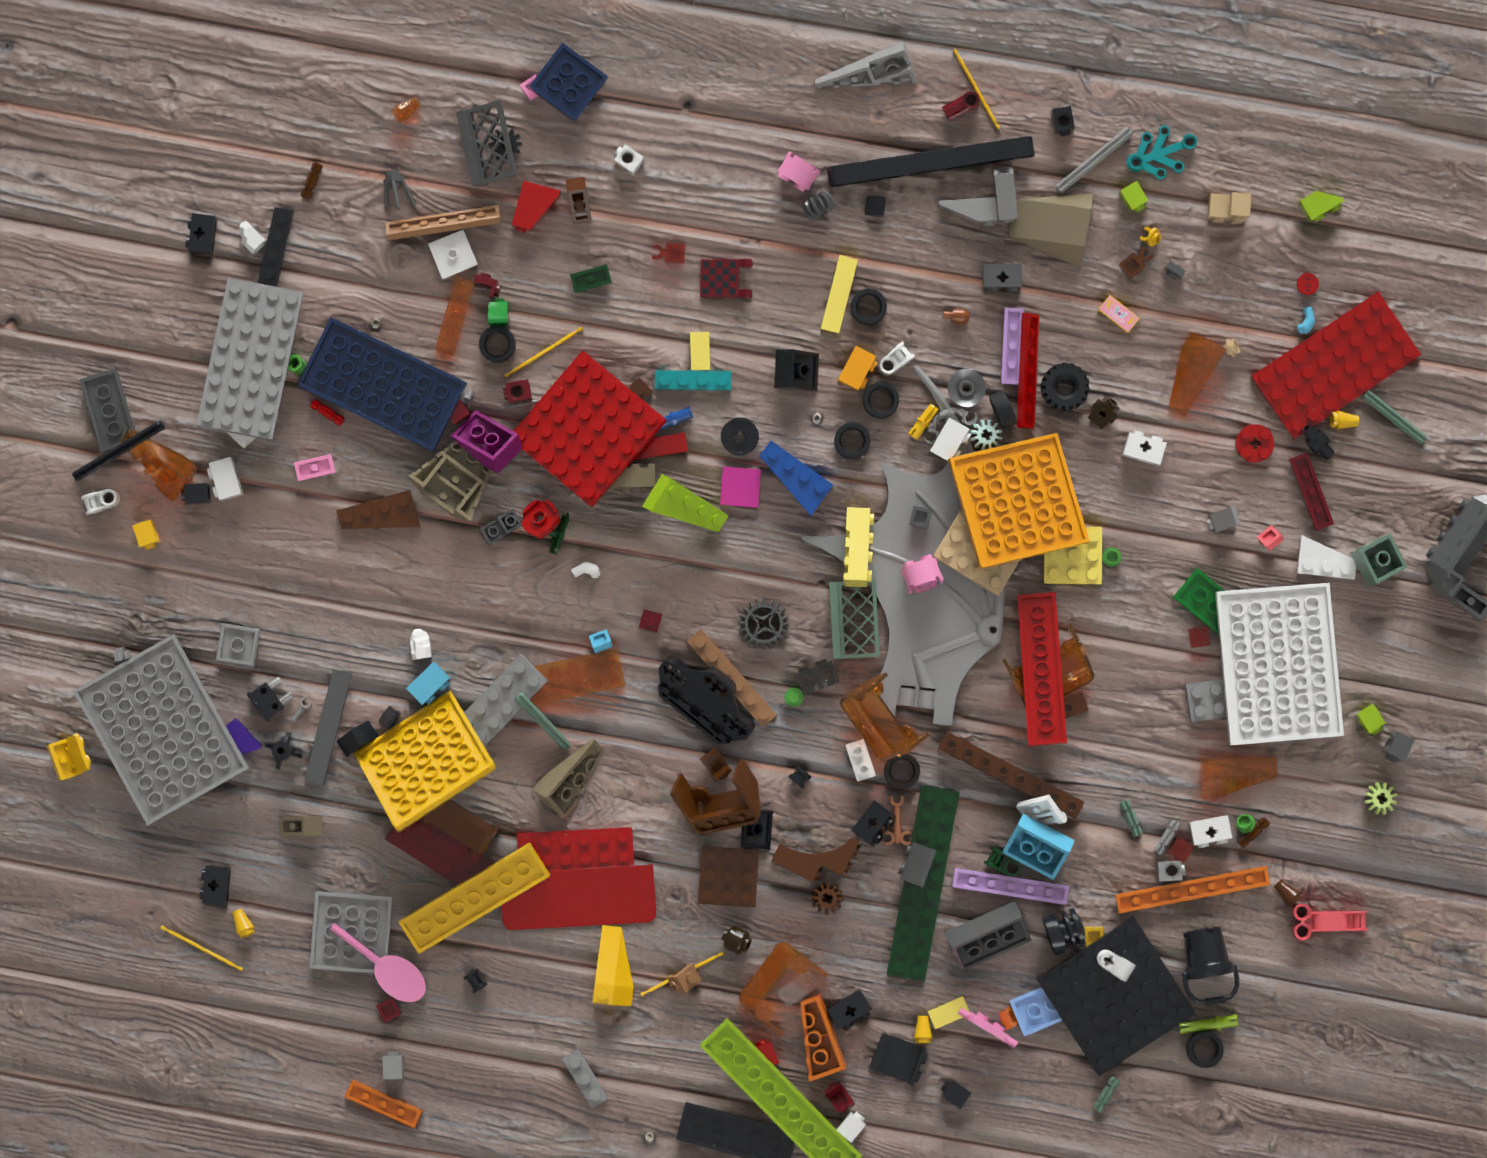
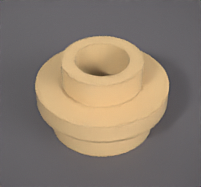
M1227 339L1224 349L1228 356L1231 355L1234 358L1240 353L1239 346L1235 339Z

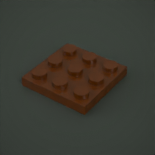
M701 846L698 904L756 907L759 849Z

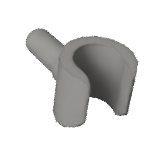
M303 697L300 701L301 706L291 720L295 722L305 709L311 708L312 701L308 706H304L302 703L306 697Z

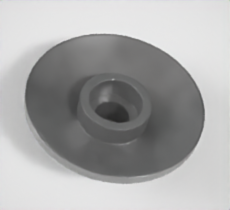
M962 369L955 372L951 376L947 387L951 400L962 407H972L978 404L986 392V384L983 377L972 369ZM968 385L970 391L964 392L963 386Z

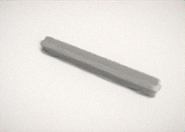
M1126 127L1055 186L1058 192L1064 193L1133 135L1132 131Z

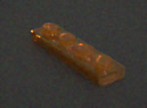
M459 277L455 278L435 351L454 356L475 284L473 281Z

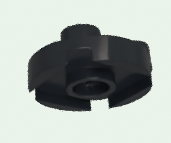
M733 418L724 425L721 431V442L725 450L735 456H744L751 453L759 441V432L755 424L747 418ZM738 431H741L742 435L746 436L741 442L734 438Z

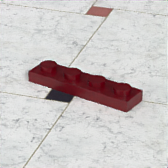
M1308 452L1290 458V465L1315 531L1333 525L1332 516Z

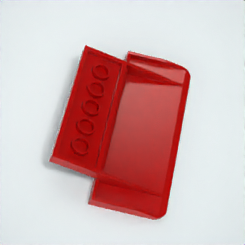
M632 827L517 833L518 849L531 843L550 873V877L501 905L502 921L507 929L523 930L651 922L655 918L653 864L634 865Z

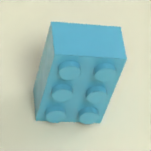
M1023 813L1002 853L1054 880L1069 855L1075 840Z

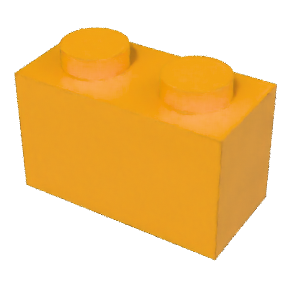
M855 346L838 378V382L857 392L860 388L864 389L869 380L866 378L868 372H873L878 363L874 361L876 356Z

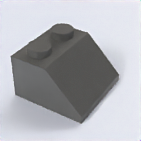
M914 842L912 846L908 845L904 856H907L905 864L901 863L898 874L901 875L900 879L923 887L936 850Z

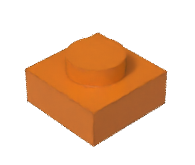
M1011 1006L999 1012L1000 1022L1005 1026L1006 1030L1018 1024Z

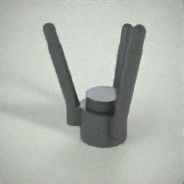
M399 170L386 172L385 179L383 180L385 186V209L389 207V188L393 189L396 208L400 210L397 187L401 186L400 183L412 206L416 207V203L405 182L404 175H400Z

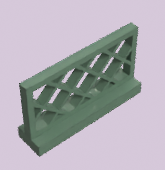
M876 580L868 582V584H872V593L868 598L859 592L861 587L857 589L852 587L855 592L848 599L842 595L841 586H844V582H829L833 659L880 657ZM856 593L865 599L859 608L850 602ZM872 595H873V603L869 600V599L872 597ZM842 597L846 600V602L843 605ZM866 602L873 606V612L869 617L860 611ZM847 603L856 609L850 618L843 614V607ZM857 612L866 618L860 627L851 621ZM873 615H874V622L870 620V618H871ZM843 617H845V618L847 619V621H846L844 624H843ZM867 621L874 625V632L870 636L861 630ZM848 622L857 628L851 637L844 633V627ZM858 631L867 637L861 646L852 640ZM874 634H875V641H873V640L871 639V637H872ZM844 636L848 638V640L845 643ZM870 640L875 644L876 653H866L862 647ZM849 641L858 647L854 654L845 655V646Z

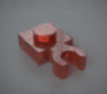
M666 243V249L659 245H653V249L660 251L658 256H652L653 260H660L662 257H665V263L684 264L685 244Z

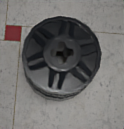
M1074 908L1069 909L1070 918L1067 917L1065 911H1061V921H1058L1055 914L1042 917L1054 956L1067 952L1066 943L1070 942L1074 950L1077 949L1075 941L1077 939L1081 947L1086 946L1085 930L1081 918Z

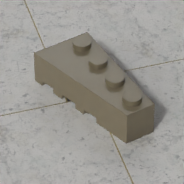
M629 465L606 493H613L614 489H621V493H633V489H640V493H650L656 484V465Z

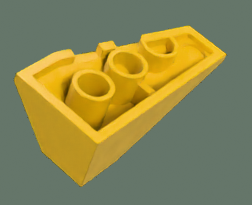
M602 925L592 1003L632 1006L634 985L622 927Z

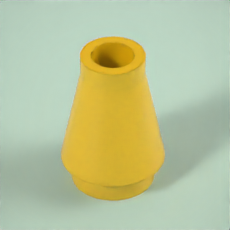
M1341 411L1332 412L1329 420L1330 427L1335 429L1358 427L1359 416Z
M243 909L232 912L236 933L241 939L255 933V927L245 915Z
M917 1016L913 1038L915 1039V1044H931V1039L933 1038L929 1016Z

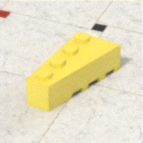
M847 507L846 556L844 564L845 587H868V582H872V570H868V564L872 563L873 552L869 551V544H873V533H870V525H874V514H870V508Z

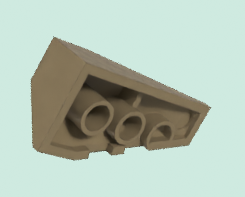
M590 740L544 775L532 791L546 806L559 817L565 819L579 801L577 797L582 788H586L588 784L586 780L589 774L594 772L604 750L596 740Z

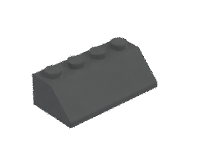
M1015 901L944 932L961 972L1032 941Z

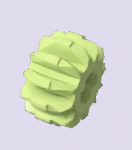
M1379 782L1375 783L1376 790L1372 786L1368 787L1372 793L1365 792L1364 795L1370 797V799L1365 800L1364 803H1371L1368 810L1371 811L1375 808L1374 814H1379L1381 809V813L1385 815L1387 812L1386 808L1389 811L1393 810L1390 803L1397 804V801L1392 800L1393 797H1397V794H1390L1394 789L1392 786L1386 790L1387 783H1383L1380 787ZM1380 793H1382V797L1385 798V801H1381V804H1379V800L1376 799L1377 795L1381 796Z

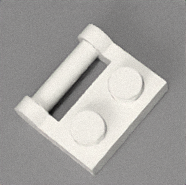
M1050 795L1021 801L1016 806L1021 815L1024 813L1045 825L1062 824L1067 821L1066 814L1059 810Z

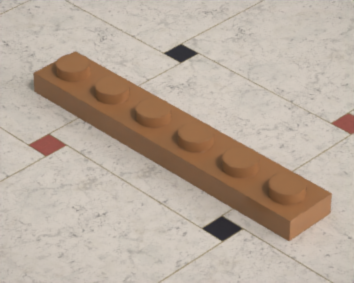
M499 205L385 222L387 240H397L501 223Z
M702 629L687 640V643L709 667L720 669L736 683L737 688L734 696L762 728L777 715Z

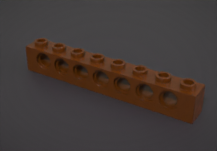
M949 732L945 733L937 748L1032 798L1050 795L1059 810L1073 819L1077 818L1085 803Z

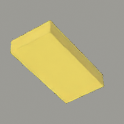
M690 332L691 371H710L709 332Z
M961 996L927 1012L934 1028L937 1029L963 1018L958 1014L961 1007L967 1011L969 1009L964 997Z

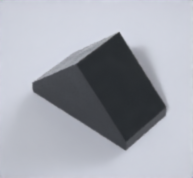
M368 720L350 730L336 742L345 756L348 757L379 737V735Z

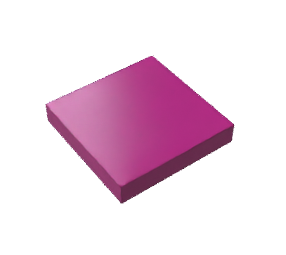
M723 467L720 505L758 508L761 469Z

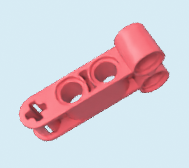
M1297 903L1292 907L1291 914L1293 918L1298 920V923L1293 925L1291 932L1294 938L1307 940L1313 931H1367V911L1311 912L1308 905ZM1299 907H1304L1306 911L1303 917H1298L1296 913ZM1300 926H1304L1306 929V933L1302 937L1297 934V929Z

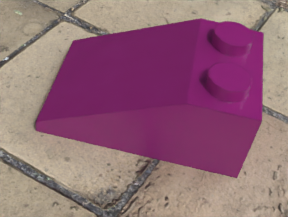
M477 410L451 435L453 440L483 466L497 474L519 453L522 447L517 433Z

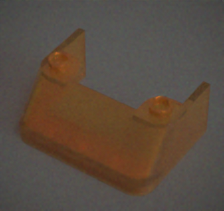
M1071 625L1067 626L1071 639L1064 641L1060 647L1064 696L1089 684L1095 677L1084 646ZM1004 659L1002 662L1025 707L1023 667L1016 666L1011 669L1007 660Z
M886 672L868 679L847 693L839 701L845 714L874 755L881 761L910 753L930 735L928 732L917 735L916 730L912 726L907 724L900 725L882 700L880 695L884 692L881 681L888 676Z
M780 942L740 992L739 1001L755 1017L782 1036L784 1034L783 1031L769 1021L773 1016L774 1009L765 999L788 969L795 974H804L811 966L824 977H827L828 973L789 943Z

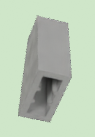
M993 168L998 218L1003 220L1004 223L1013 222L1014 219L1018 218L1013 168Z

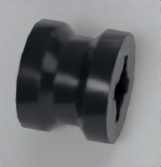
M797 765L795 772L790 774L788 778L803 789L805 782L810 780L812 776Z

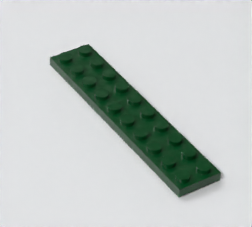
M921 785L911 846L914 842L936 850L923 887L904 880L887 975L925 982L960 792Z

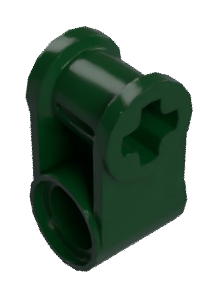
M992 846V852L987 861H984V864L1008 876H1017L1021 871L1020 863ZM1011 862L1016 863L1018 866V871L1014 874L1007 871V865Z

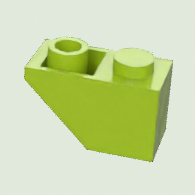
M1315 191L1300 200L1298 205L1309 223L1313 220L1317 223L1325 218L1324 214L1328 211L1334 213L1342 208L1340 204L1345 200L1343 197Z

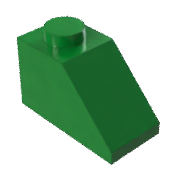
M498 298L493 299V302H489L488 324L490 327H510L508 301L504 302V299Z

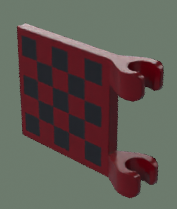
M701 259L700 297L752 298V291L750 289L739 290V267L752 268V259Z

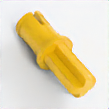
M929 404L920 418L917 417V422L908 434L918 441V438L929 427V423L938 413V408Z

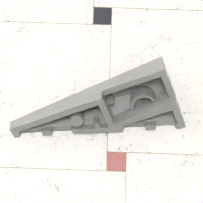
M904 41L815 79V85L817 89H821V86L839 88L840 85H851V87L878 86L881 83L893 82L895 85L907 81L917 83V78L909 52Z

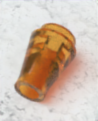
M414 97L394 105L395 108L392 109V113L398 122H405L421 107V104Z

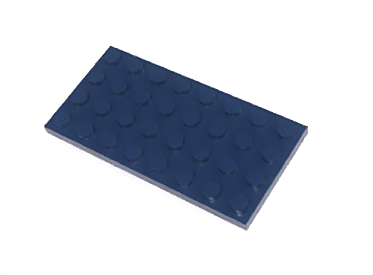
M330 317L297 386L434 452L468 383Z

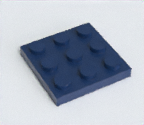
M562 42L530 84L529 89L571 121L575 122L608 79V76Z

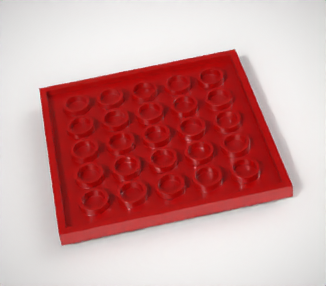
M582 350L513 432L519 435L523 451L593 508L667 420Z

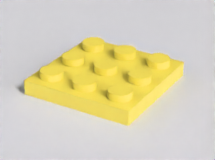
M1086 527L1090 540L1087 544L1044 554V584L1101 585L1102 527Z

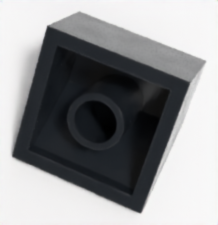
M795 349L776 350L774 388L817 391L819 353Z

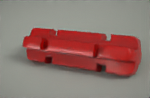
M314 399L311 402L310 408L318 411L319 414L330 421L333 420V423L341 426L345 421L343 416L337 415V412L325 404L322 405L319 400Z

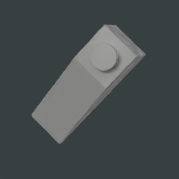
M996 197L942 200L938 202L939 208L974 223L982 224L983 227L994 226L993 223L998 221Z

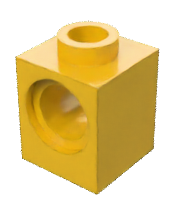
M150 519L132 525L140 548L149 550L157 547L156 544L160 543L153 520Z

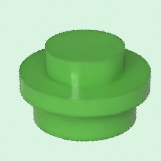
M1107 548L1102 554V560L1107 566H1116L1121 561V553L1116 548Z
M790 688L785 692L784 700L791 707L799 706L803 701V693L798 688Z
M1248 814L1239 816L1236 822L1238 830L1242 833L1251 832L1256 825L1255 819Z

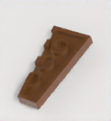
M411 490L336 510L341 529L421 527Z

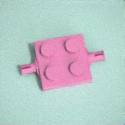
M962 1007L960 1008L958 1014L967 1019L968 1022H973L1001 1039L1003 1043L1005 1042L1015 1048L1018 1041L1004 1032L1006 1030L1005 1027L997 1022H994V1024L989 1023V1018L980 1012L976 1015Z

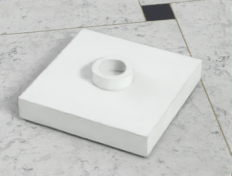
M464 230L428 244L443 280L478 266Z

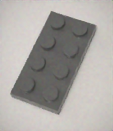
M117 368L80 379L101 453L111 450L137 434Z

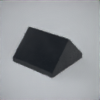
M761 810L757 823L742 826L740 848L770 850L773 811Z

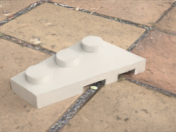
M1303 535L1300 536L1297 574L1355 580L1356 564L1353 558Z

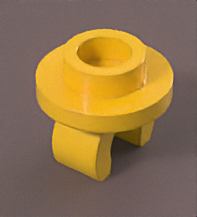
M1144 227V230L1149 232V235L1147 237L1140 236V239L1147 243L1148 246L1154 247L1160 242V230Z

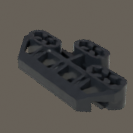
M675 656L668 657L659 666V696L718 745L729 744L735 740H746L754 731L755 722L737 706L734 696L737 688L736 683L716 667H709L707 670L690 669ZM665 683H666L668 686H670L671 688H673L674 686H675V688H674L673 690H670V689L665 685ZM680 696L686 699L690 704L694 705L696 703V705L692 708L688 703L681 699ZM701 713H703V714H704L706 717H708L711 721H713V722L716 721V723L713 725L710 721H708L705 717H703V716L701 715ZM723 729L730 736L725 735L721 730Z

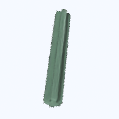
M1367 391L1364 394L1363 400L1417 443H1424L1427 439L1424 433L1371 391Z
M521 692L515 697L519 705L562 750L565 751L570 747V742L524 693Z

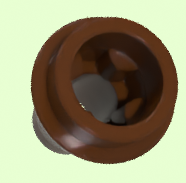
M1282 879L1274 886L1285 904L1291 908L1302 898L1298 890Z

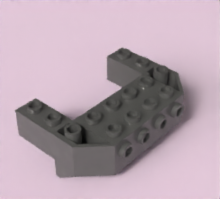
M1487 494L1471 497L1467 500L1464 499L1458 507L1459 513L1456 516L1453 515L1448 521L1447 525L1449 527L1446 532L1442 531L1437 537L1438 543L1435 548L1431 547L1425 555L1428 557L1425 565L1430 589L1477 621L1482 620L1487 613V600L1462 583L1465 580L1463 574L1487 541Z

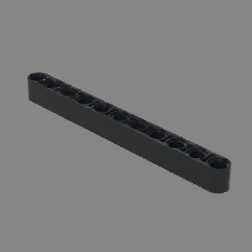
M1032 136L835 165L827 167L829 187H839L1035 156Z

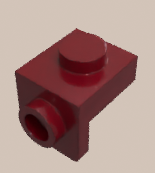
M487 273L475 274L473 280L475 284L491 288L490 300H493L495 296H499L501 286L498 285V280L492 279V275Z
M840 1081L831 1083L824 1091V1094L839 1115L855 1105Z

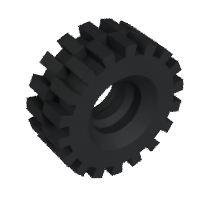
M1063 362L1062 364L1054 365L1045 373L1041 382L1042 397L1046 400L1048 406L1050 405L1052 409L1064 412L1077 409L1084 403L1090 390V382L1087 379V374L1081 370V367H1077L1073 363ZM1062 380L1070 381L1073 387L1071 393L1067 395L1061 394L1058 391V383Z

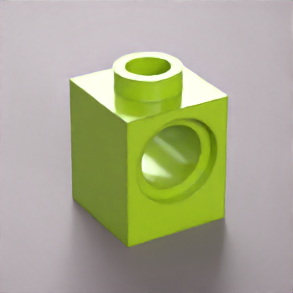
M1137 181L1119 192L1130 213L1134 210L1137 213L1146 208L1145 204L1149 200Z
M1370 704L1355 714L1367 734L1373 733L1375 735L1383 730L1382 726L1386 724L1374 704Z

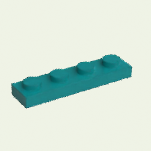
M655 370V390L731 391V371Z

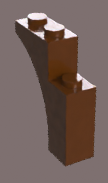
M851 838L844 845L828 852L804 853L779 844L771 861L813 882L814 879L818 880L822 869H820L821 865L840 875L843 872L847 874L852 865L849 861L852 855L856 857L861 846L858 845V840Z

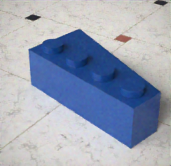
M771 440L760 454V459L811 517L829 493L833 484Z

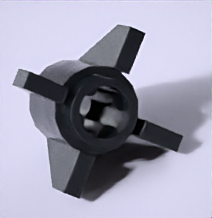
M290 732L286 733L283 741H278L274 745L265 743L264 747L271 749L272 755L277 759L276 769L280 770L283 760H288L291 756L298 758L303 756V754L293 752V747L289 743L292 734ZM283 747L285 749V752L281 754V752L278 751L279 748Z

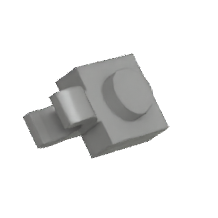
M125 647L116 648V654H113L115 662H118L119 665L131 658L129 650L126 651Z

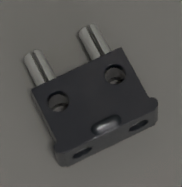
M279 677L269 684L265 682L253 692L247 693L248 698L267 722L270 721L272 716L285 708L283 705L293 698L290 692L281 699H278L272 689L282 682L279 680ZM262 689L267 690L265 694H261ZM274 704H277L278 708L275 710L272 709V706Z

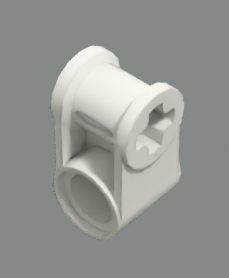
M903 341L881 360L879 371L882 375H892L915 357L914 354H910L905 348ZM890 362L893 365V369L886 371L883 368V363Z
M105 489L81 496L87 509L86 515L99 513L105 509L117 506L120 502L119 493L111 489ZM109 493L114 495V500L111 503L106 501V496Z
M1102 950L1097 955L1098 963L1124 982L1127 981L1136 966L1109 950ZM1104 957H1109L1111 959L1110 962H1105L1103 960Z

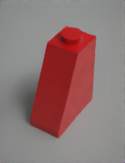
M524 180L512 220V227H515V231L520 233L531 232L561 197V190Z

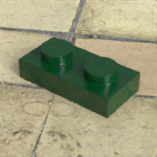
M607 264L570 274L575 294L612 283Z

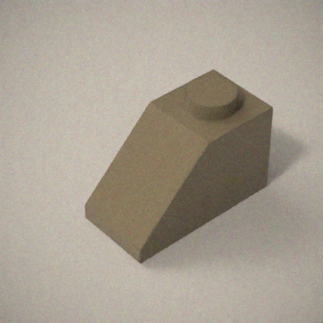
M322 816L280 817V836H322Z

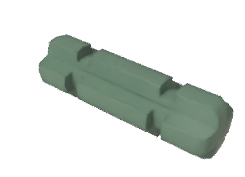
M1124 800L1120 802V807L1124 810L1123 814L1128 826L1131 827L1132 835L1134 837L1141 835L1143 831L1138 826L1139 822L1134 810L1131 809L1130 801Z
M1111 1076L1109 1078L1108 1085H1105L1098 1097L1099 1100L1093 1106L1100 1113L1103 1112L1106 1107L1105 1104L1109 1102L1115 1092L1114 1089L1120 1083L1115 1077Z

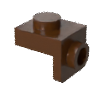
M716 748L700 758L716 782L725 779L732 771Z

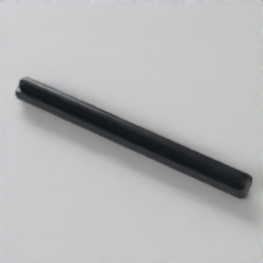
M161 420L155 422L74 471L72 476L75 481L85 478L165 429V425Z

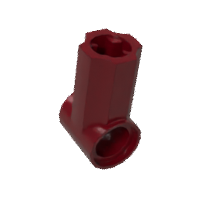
M968 91L963 96L943 106L942 109L949 122L978 108L980 103L979 95L974 91ZM969 96L976 98L977 101L974 105L966 103V99Z

